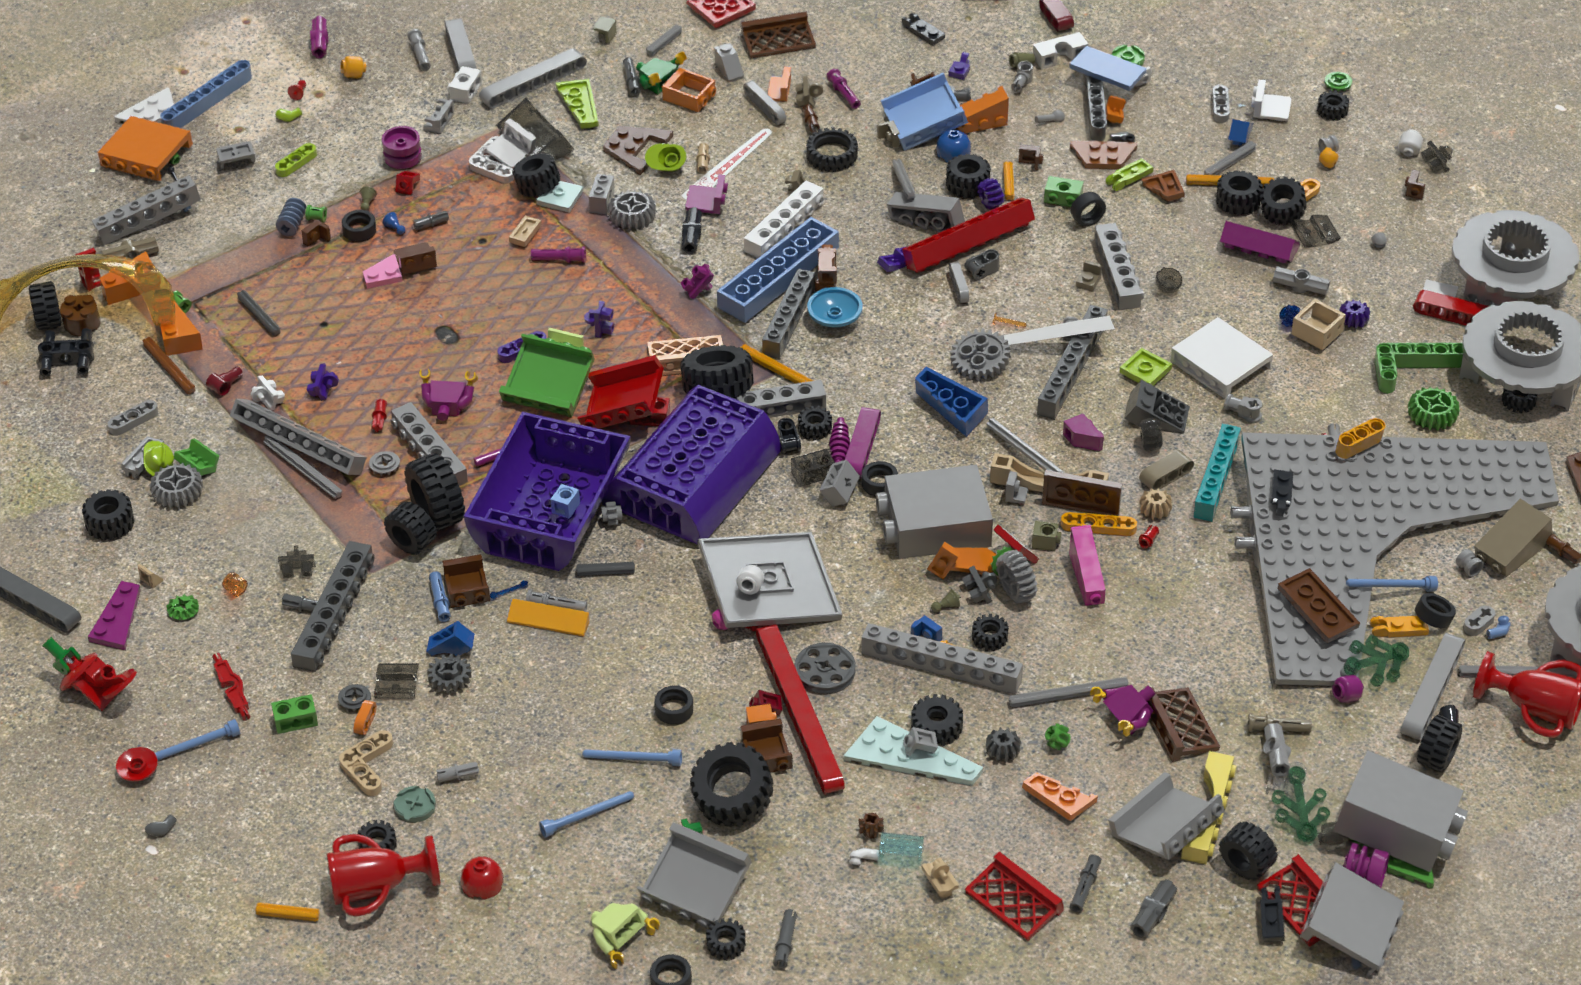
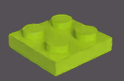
M1141 348L1120 367L1119 373L1138 383L1143 380L1154 386L1172 369V363Z

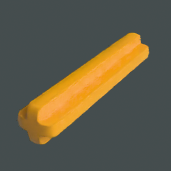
M1005 161L1003 163L1005 199L1013 200V163Z
M261 902L256 905V914L260 916L318 921L320 916L319 909Z

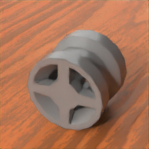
M1330 135L1328 138H1320L1318 147L1320 152L1327 147L1337 152L1339 150V143L1336 136Z

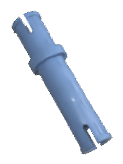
M434 571L429 574L434 596L433 605L437 610L439 621L446 622L451 617L449 611L450 603L445 595L441 573Z

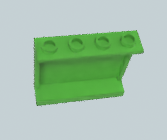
M522 334L523 343L506 386L501 385L499 390L502 400L572 417L595 360L592 350L584 346L576 347L567 342L559 343L550 338H538L533 334Z

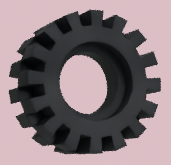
M1332 90L1328 91V93L1325 91L1323 94H1320L1317 105L1318 114L1322 118L1326 117V120L1332 118V121H1335V118L1337 120L1344 119L1348 115L1350 102L1346 94L1343 95L1342 92L1337 93L1338 91L1332 93Z
M1503 389L1502 402L1504 407L1507 406L1508 410L1512 408V412L1516 413V410H1519V413H1523L1524 410L1526 413L1529 412V409L1533 410L1536 406L1538 394H1527L1519 390Z
M811 406V409L806 407L805 411L801 410L798 415L799 433H801L802 437L806 436V439L809 440L811 437L813 440H816L818 437L819 440L823 439V436L825 438L828 437L832 430V414L830 415V411H826L824 407L822 409L820 406H817V408Z
M983 614L982 619L977 617L972 625V641H974V645H978L979 649L985 647L984 651H988V648H991V651H995L996 647L999 650L1001 645L1004 647L1008 641L1007 621L1004 622L1003 617L999 619V615L992 617V614H989V617ZM991 630V631H995V632H997V633H995V634H986V633H984V631Z
M373 820L374 823L371 824L369 821L366 822L367 827L362 825L361 830H358L357 833L371 839L376 837L384 838L383 841L377 844L381 848L395 851V847H397L396 833L394 827L389 822L385 824L384 820H380V823H377V820ZM358 843L359 849L371 848L365 844Z
M723 918L721 923L716 920L714 921V926L710 924L709 930L707 929L706 931L708 952L712 956L716 955V959L719 960L721 956L724 957V960H727V957H731V960L735 959V954L739 957L741 951L744 952L746 946V934L743 925H739V922L736 920L732 923L730 918H728V922H725ZM722 936L734 938L733 941L728 943L718 941Z

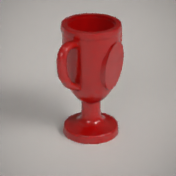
M1489 651L1486 652L1475 680L1473 698L1482 699L1489 688L1507 691L1511 700L1521 709V715L1525 724L1534 733L1547 738L1559 736L1564 727L1567 729L1574 728L1581 711L1580 665L1567 660H1556L1545 663L1537 670H1524L1512 676L1498 671L1495 667V654ZM1566 668L1576 672L1577 676L1576 678L1547 672V670ZM1528 713L1539 719L1555 723L1557 727L1553 730L1540 727L1530 718Z
M359 834L343 835L336 838L332 845L333 852L326 854L335 905L342 904L344 912L349 916L358 917L374 912L385 902L389 890L400 884L406 874L423 872L428 875L433 886L441 885L432 835L424 837L423 850L413 856L402 857L393 850L381 848L371 838ZM352 842L362 843L371 847L341 852L339 850L341 845ZM379 895L368 906L352 908L349 905L351 901L370 899Z

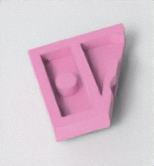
M395 254L363 271V278L367 289L403 282Z

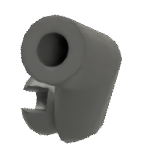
M168 815L163 822L147 824L145 832L152 836H164L173 827L177 819L173 815Z

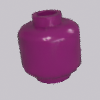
M1356 675L1341 676L1334 681L1332 693L1342 703L1353 702L1361 698L1364 686Z

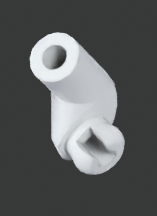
M861 848L852 851L849 855L851 857L849 862L853 865H860L861 858L878 861L880 850Z

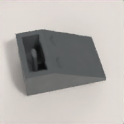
M1141 380L1130 392L1124 419L1141 428L1183 434L1190 406Z

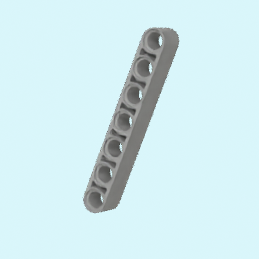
M569 49L484 87L479 93V98L489 108L499 107L581 70L586 65L587 59L576 49Z
M1448 633L1444 634L1404 719L1401 734L1418 740L1422 739L1462 654L1465 639Z

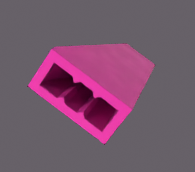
M1091 526L1071 527L1069 556L1085 606L1105 603L1106 589Z

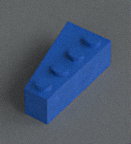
M925 367L916 376V393L964 436L967 437L988 414V398L928 367Z

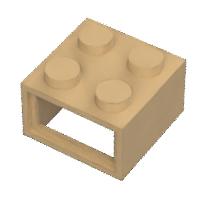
M1314 299L1294 317L1292 335L1323 350L1343 332L1346 314ZM1312 309V314L1306 320L1301 319Z

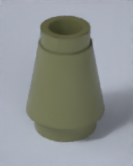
M1013 52V54L1009 55V64L1015 69H1018V64L1023 61L1035 63V55L1033 53Z

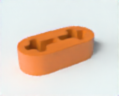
M364 700L354 721V733L367 734L376 714V702Z

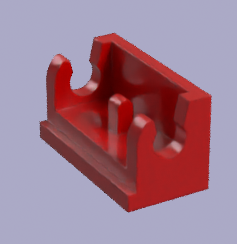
M94 247L75 254L80 280L86 290L89 292L92 291L91 289L101 286L100 280L93 282L101 277L97 262L98 256Z

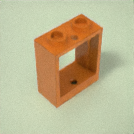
M679 68L662 86L663 100L695 112H699L705 107L717 91L714 79L683 68ZM683 86H687L701 92L696 97L679 90Z

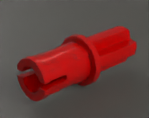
M384 399L376 400L375 410L372 412V429L375 432L383 430L384 420L387 418V402Z

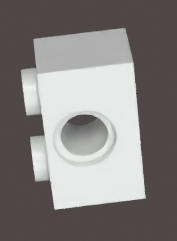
M462 66L456 72L452 82L448 84L447 91L449 92L450 99L469 104L482 85L481 70Z

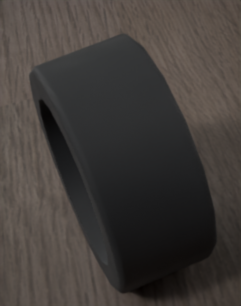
M1086 192L1074 200L1070 213L1079 225L1089 227L1099 222L1104 216L1106 204L1097 193ZM1095 203L1090 212L1081 215L1087 206Z
M366 210L348 212L342 219L343 235L348 240L355 242L369 240L376 233L374 215ZM357 223L368 224L363 228H351L352 225Z
M876 461L866 465L862 470V487L864 491L875 497L876 493L885 492V482L876 483L869 478L876 475H897L896 467L885 461Z
M1425 593L1419 599L1415 607V613L1424 623L1435 628L1444 629L1451 624L1456 615V609L1444 597L1433 593Z
M671 685L658 691L655 696V714L662 722L677 725L684 723L692 716L694 708L693 696L686 688ZM670 700H680L686 704L678 710H668L662 706Z
M675 954L663 955L657 958L651 965V985H691V965L682 956ZM666 969H676L684 973V977L681 980L673 983L663 982L658 979V975Z

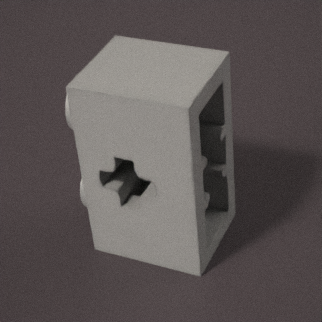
M596 174L589 194L590 213L608 214L609 203L615 194L614 176Z
M848 460L833 463L819 491L832 507L840 504L844 505L849 501L860 476Z

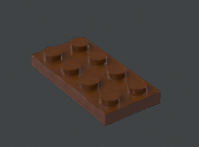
M1045 470L1042 504L1093 514L1119 516L1123 483Z
M1310 568L1278 583L1277 589L1327 644L1359 628L1360 622Z

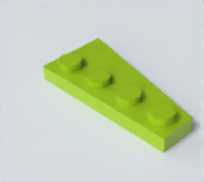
M590 79L556 82L557 91L581 129L599 127Z

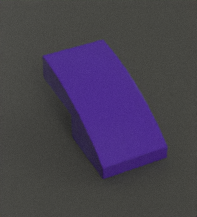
M905 247L895 248L892 255L879 256L877 263L887 272L906 267L902 251Z

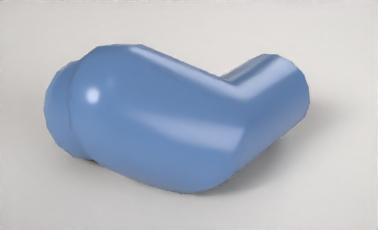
M1500 616L1497 627L1486 630L1488 639L1507 635L1511 626L1508 616Z

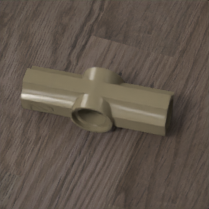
M155 236L136 242L129 239L123 241L118 247L103 250L102 256L105 265L108 266L123 261L128 262L145 251L147 254L156 253L159 251Z

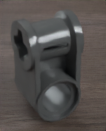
M994 249L986 250L967 259L964 267L972 273L975 280H980L999 271V252Z

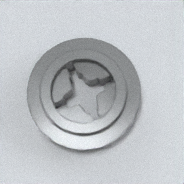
M383 451L376 453L369 461L370 470H373L374 474L380 473L381 476L386 473L390 475L391 472H396L397 468L400 467V459L393 452Z

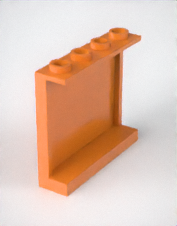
M130 116L98 151L100 165L161 181L160 170L181 147L190 148L193 145L191 132L182 128Z

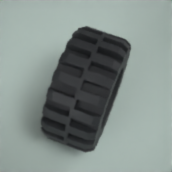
M731 345L703 347L688 353L680 364L682 386L686 394L695 386L700 385L730 398H736L749 391L754 383L752 358L746 350L740 347L736 348Z
M431 453L409 462L405 467L404 475L411 502L417 504L429 514L437 531L461 522L465 515L464 498L458 480L447 460H444V457L440 454Z
M726 742L725 746L718 744L714 746L715 749L712 751L710 749L705 751V756L703 758L699 757L696 761L697 767L694 766L692 768V777L690 778L692 795L700 812H703V815L708 820L712 819L715 824L721 825L723 822L725 826L731 827L734 823L737 826L744 825L743 822L747 820L750 823L755 820L754 816L757 814L760 816L764 812L763 807L769 806L771 802L769 797L773 796V778L768 765L761 753L756 752L752 746L746 748L745 744L740 742L737 745H733V742ZM742 772L750 776L747 787L737 795L725 797L713 792L717 781L728 773Z

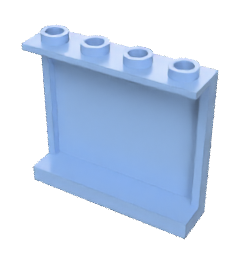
M944 72L880 100L888 120H894L900 132L898 137L904 151L968 123L965 112L953 94Z

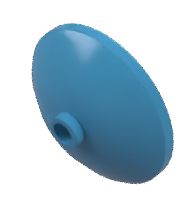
M840 287L819 290L809 298L807 303L809 316L815 322L827 327L847 326L860 317L863 309L862 301L856 293Z

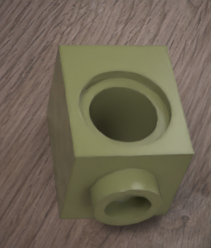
M1035 521L1032 549L1055 551L1056 544L1061 543L1062 532H1058L1059 524Z

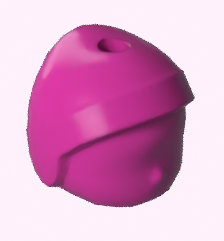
M719 608L713 612L711 620L717 629L725 631L728 628L725 626Z

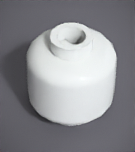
M1407 130L1401 134L1398 148L1405 156L1417 155L1421 150L1423 137L1416 130Z
M755 565L745 566L741 569L736 580L738 589L749 595L757 593L764 582V574Z

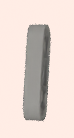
M1216 85L1213 87L1212 92L1213 119L1218 123H1225L1229 120L1230 113L1228 88L1224 85Z
M949 263L950 278L959 303L969 302V290L960 263Z
M146 400L111 418L108 421L110 434L121 435L158 415L157 403L153 400ZM131 416H137L136 419H128Z

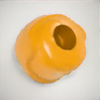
M1329 147L1325 148L1319 155L1320 163L1327 168H1333L1339 158L1338 153Z

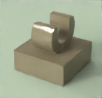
M795 170L792 177H786L784 183H790L788 191H795L805 182L801 170Z

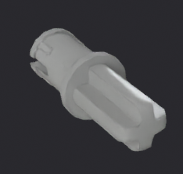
M477 762L458 766L454 764L455 766L436 770L439 783L453 779L460 780L461 777L479 773Z

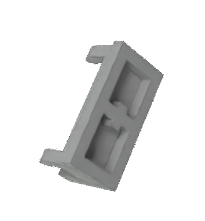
M451 99L437 100V103L443 104V107L436 106L432 116L424 119L427 122L423 126L424 131L438 134L443 132L455 114L454 103Z
M251 141L216 148L217 159L221 169H224L225 163L251 158V162H255V153Z

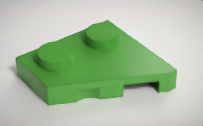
M1389 855L1387 873L1401 876L1411 882L1418 880L1426 883L1427 888H1433L1432 869L1429 872Z

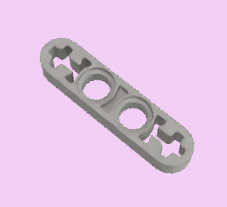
M753 80L743 84L746 96L775 124L779 125L786 122L787 118L784 110Z

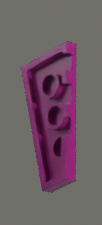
M126 581L120 582L88 635L90 643L126 650L130 626L134 619V610L137 607L141 591L139 584Z

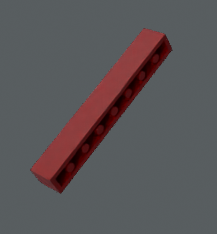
M1018 198L903 248L902 251L907 269L922 272L928 266H935L944 259L954 258L955 254L968 252L971 247L984 245L985 241L998 239L1001 234L1011 233L1017 227L1029 225V222L1035 220L1031 200Z

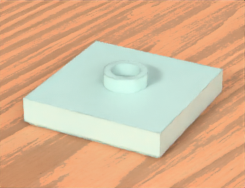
M560 181L553 190L540 195L537 199V205L570 213L583 192V186Z

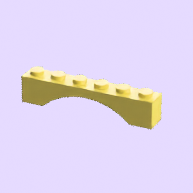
M1209 751L1204 771V782L1208 786L1212 798L1217 794L1221 795L1224 809H1226L1228 802L1226 793H1230L1232 788L1230 777H1235L1237 766L1233 765L1234 756ZM1224 813L1182 848L1181 859L1207 865L1208 857H1213L1215 844L1212 843L1213 840L1217 841L1220 828H1217V825L1222 824Z

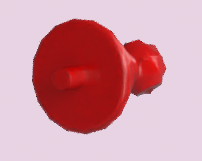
M300 80L297 85H291L287 90L289 97L293 100L302 99L306 82Z

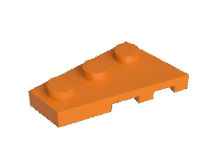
M1037 772L1023 781L1022 784L1024 790L1069 821L1095 804L1098 799L1097 795L1091 793L1088 796L1080 793L1079 788H1067L1062 786L1060 781Z

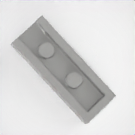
M147 436L121 463L125 475L129 477L132 475L133 478H138L139 474L144 470L143 450L145 444L150 441H160L162 443L164 441Z

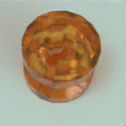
M236 572L227 574L222 582V587L230 591L235 597L242 595L248 586V582L244 578H240Z

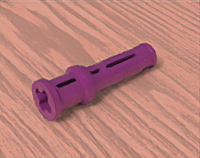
M831 69L827 73L826 79L833 84V88L842 94L852 109L859 108L861 101L847 85L846 78L841 76L839 69Z
M567 246L565 249H531V260H565L567 263L571 261H582L585 263L586 247L571 248Z

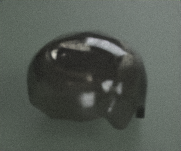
M1163 267L1160 271L1156 272L1155 284L1161 292L1171 294L1181 288L1183 279L1178 270Z

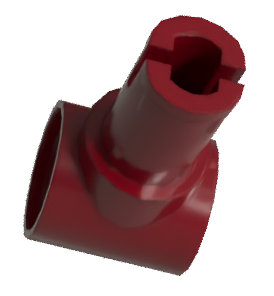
M235 366L227 373L220 375L212 373L206 380V387L220 396H224L230 391L232 382L243 376L242 369Z

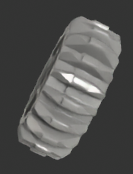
M627 190V192H620V195L616 194L614 198H611L608 214L612 223L616 224L617 227L622 226V229L629 228L630 230L635 228L637 230L638 227L644 228L645 225H650V222L654 221L656 204L652 196H648V193L643 194L642 190L639 192L635 190L629 192Z
M175 463L174 466L167 465L165 469L160 468V471L155 472V475L151 477L150 490L152 497L157 501V504L161 503L163 507L167 505L170 509L173 506L179 508V506L184 505L186 507L187 503L193 504V500H197L199 495L202 494L203 481L201 475L197 472L196 468H191L190 464L187 466L183 463L180 465Z
M1017 550L1007 551L997 558L996 571L998 572V578L1003 586V590L1016 603L1030 601V599L1036 596L1037 582L1027 558Z

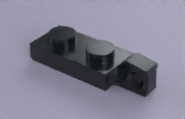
M1277 469L1273 471L1270 503L1276 505V516H1284L1285 508L1291 505L1294 472Z

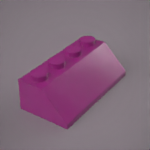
M1225 221L1220 242L1224 244L1225 248L1234 250L1235 247L1241 248L1243 253L1251 254L1256 252L1259 253L1258 257L1269 259V256L1274 257L1276 262L1286 264V261L1292 262L1301 244L1292 238Z

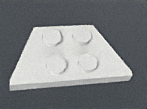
M167 87L115 115V122H126L130 116L161 123V113L174 105L170 89Z

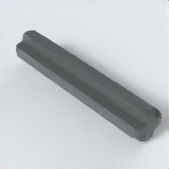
M633 561L578 564L576 572L577 576L635 573V564Z

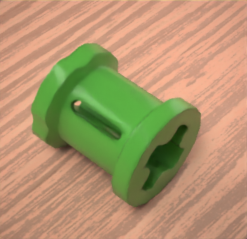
M307 205L305 212L306 220L314 219L325 222L327 207L318 208Z
M173 291L168 296L167 301H175L184 313L190 310L192 303L189 299L184 298L181 292Z

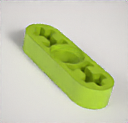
M312 143L303 144L275 164L276 175L287 177L317 156L316 146Z

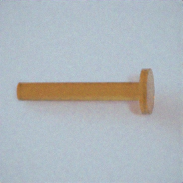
M995 313L993 324H995V321L1022 327L1027 325L1026 322L998 317L997 313Z

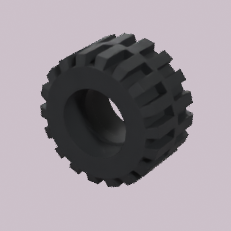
M545 153L530 155L522 159L514 166L512 171L519 192L525 196L534 197L548 193L561 180L553 156Z
M961 154L958 157H953L946 166V186L948 191H951L953 195L956 194L957 197H980L978 185L983 180L990 179V164H988L986 159L975 154Z
M1242 170L1223 174L1217 183L1216 203L1218 207L1232 215H1248V213H1253L1254 210L1259 208L1261 203V180L1256 175Z
M1277 177L1276 180H1270L1269 184L1266 183L1264 189H1261L1262 213L1266 219H1269V222L1273 223L1275 221V225L1280 223L1283 225H1287V223L1293 224L1295 220H1300V216L1305 214L1307 206L1304 187L1299 181L1295 182L1294 178L1288 179V177L1280 179V177ZM1280 199H1290L1286 203H1277Z
M48 281L29 285V296L37 329L43 330L61 326L62 319L54 283Z
M101 490L97 494L93 493L91 498H87L85 500L86 503H83L82 514L85 527L89 535L94 536V538L114 540V538H120L132 529L135 521L130 498L125 493H119V490Z
M404 501L384 519L385 531L389 538L399 549L411 555L419 554L437 536L435 524L429 514L413 502Z
M1437 714L1430 721L1422 737L1417 752V762L1442 773L1449 766L1462 736V724Z
M1246 821L1237 823L1219 842V852L1225 864L1234 873H1237L1238 876L1244 877L1247 880L1259 879L1277 861L1278 853L1276 852L1277 848L1273 840L1262 828L1257 827L1253 823Z

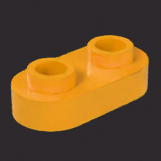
M1309 178L1301 182V185L1304 187L1306 201L1319 193L1320 182L1318 180Z

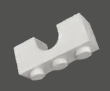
M1078 32L1033 44L1035 62L1041 69L1056 66L1057 56L1059 55L1068 56L1072 61L1088 46V43Z

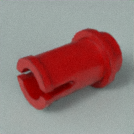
M1149 525L1145 533L1139 536L1138 540L1141 547L1148 548L1153 545V540L1159 534L1158 527L1154 525L1152 528V525Z

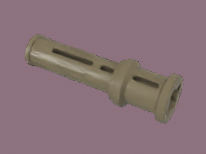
M1249 713L1248 732H1252V730L1265 731L1264 728L1268 724L1275 723L1281 725L1283 731L1311 733L1312 730L1311 719L1273 718L1270 714L1256 716L1253 713Z

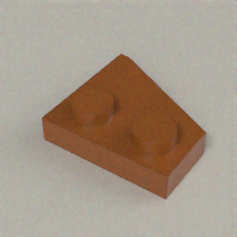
M1175 170L1142 179L1144 187L1168 202L1185 197V192Z

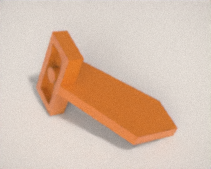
M944 542L927 570L943 580L950 570L971 573L969 568L975 566L978 574H983V572L993 573L990 563L993 562L992 556H996V553L988 548H954Z

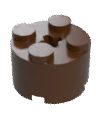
M68 295L64 298V302L60 306V314L65 330L69 331L73 336H81V331L85 328L91 330L99 328L101 320L97 303L92 295Z

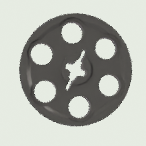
M828 642L816 643L804 648L797 655L794 664L804 688L820 694H830L845 689L853 681L856 672L853 655L843 646ZM831 652L839 653L836 657H832L829 654ZM811 653H816L819 656L816 658H811L808 655ZM846 664V665H849L850 668H849V669H842V668H840V666ZM808 667L810 668V670L801 671L800 668ZM834 678H839L842 681L839 683H833L831 680ZM814 679H818L821 681V683L813 684L811 683V681Z

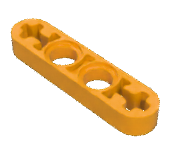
M1066 512L1061 516L1060 522L1061 528L1071 532V527L1085 526L1084 522L1086 521L1094 523L1090 526L1092 533L1132 536L1137 531V521L1132 517ZM1105 523H1111V524H1113V526H1112V527H1106V526H1104V524H1105Z

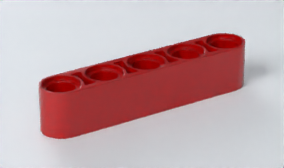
M1428 290L1419 291L1413 304L1414 311L1419 314L1465 326L1471 323L1472 317L1478 312L1489 307Z

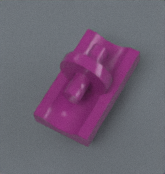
M704 263L702 266H694L691 272L693 275L691 279L684 278L681 281L683 289L688 292L690 298L695 299L704 289L710 291L713 288L710 282L713 280L714 275L710 271L709 265Z

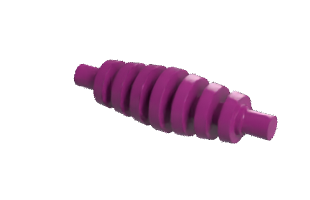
M838 417L837 422L833 424L829 440L832 464L845 460L850 445L848 425L843 417Z

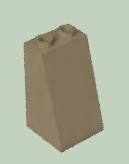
M1520 498L1474 546L1475 557L1489 565L1497 574L1501 573L1507 577L1547 546L1546 541L1553 534L1552 519Z

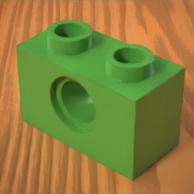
M1049 176L1044 191V203L1071 207L1074 200L1083 194L1084 181Z

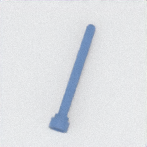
M1426 576L1422 580L1348 579L1346 585L1348 587L1422 588L1427 592H1436L1438 589V579L1436 576Z
M233 719L228 721L221 729L158 751L155 754L157 759L161 760L226 735L228 737L238 736L241 734L236 720Z
M673 749L668 753L584 750L582 752L585 758L665 761L668 764H672V766H681L682 750Z
M631 791L555 821L553 819L540 821V831L545 838L549 837L557 831V828L632 800L634 793Z

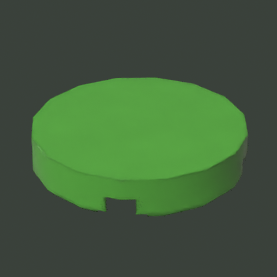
M1127 45L1117 46L1111 54L1140 66L1145 61L1144 51L1135 45H1131V47H1127Z

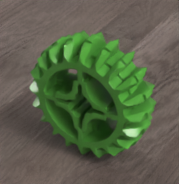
M1430 386L1428 389L1422 387L1421 390H1416L1411 395L1408 402V415L1411 417V421H1415L1416 425L1421 424L1422 428L1428 427L1429 430L1435 428L1437 431L1439 428L1445 430L1447 426L1451 427L1453 423H1456L1460 412L1459 401L1456 400V396H1452L1451 392H1446L1445 388L1440 390L1438 387L1436 389Z

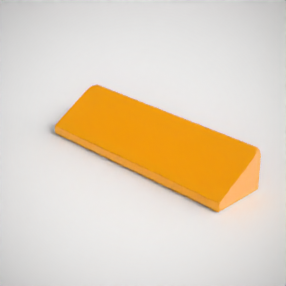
M512 599L507 623L584 637L590 620L589 613L585 611Z

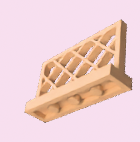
M721 335L654 341L647 342L649 356L656 355L664 367L662 375L681 374L680 364L688 353L703 347L720 346L723 343Z

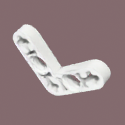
M494 136L470 157L469 168L475 173L498 182L511 183L514 180L513 169L493 161L495 158L490 154L483 155L488 153L486 151L487 146L499 137Z

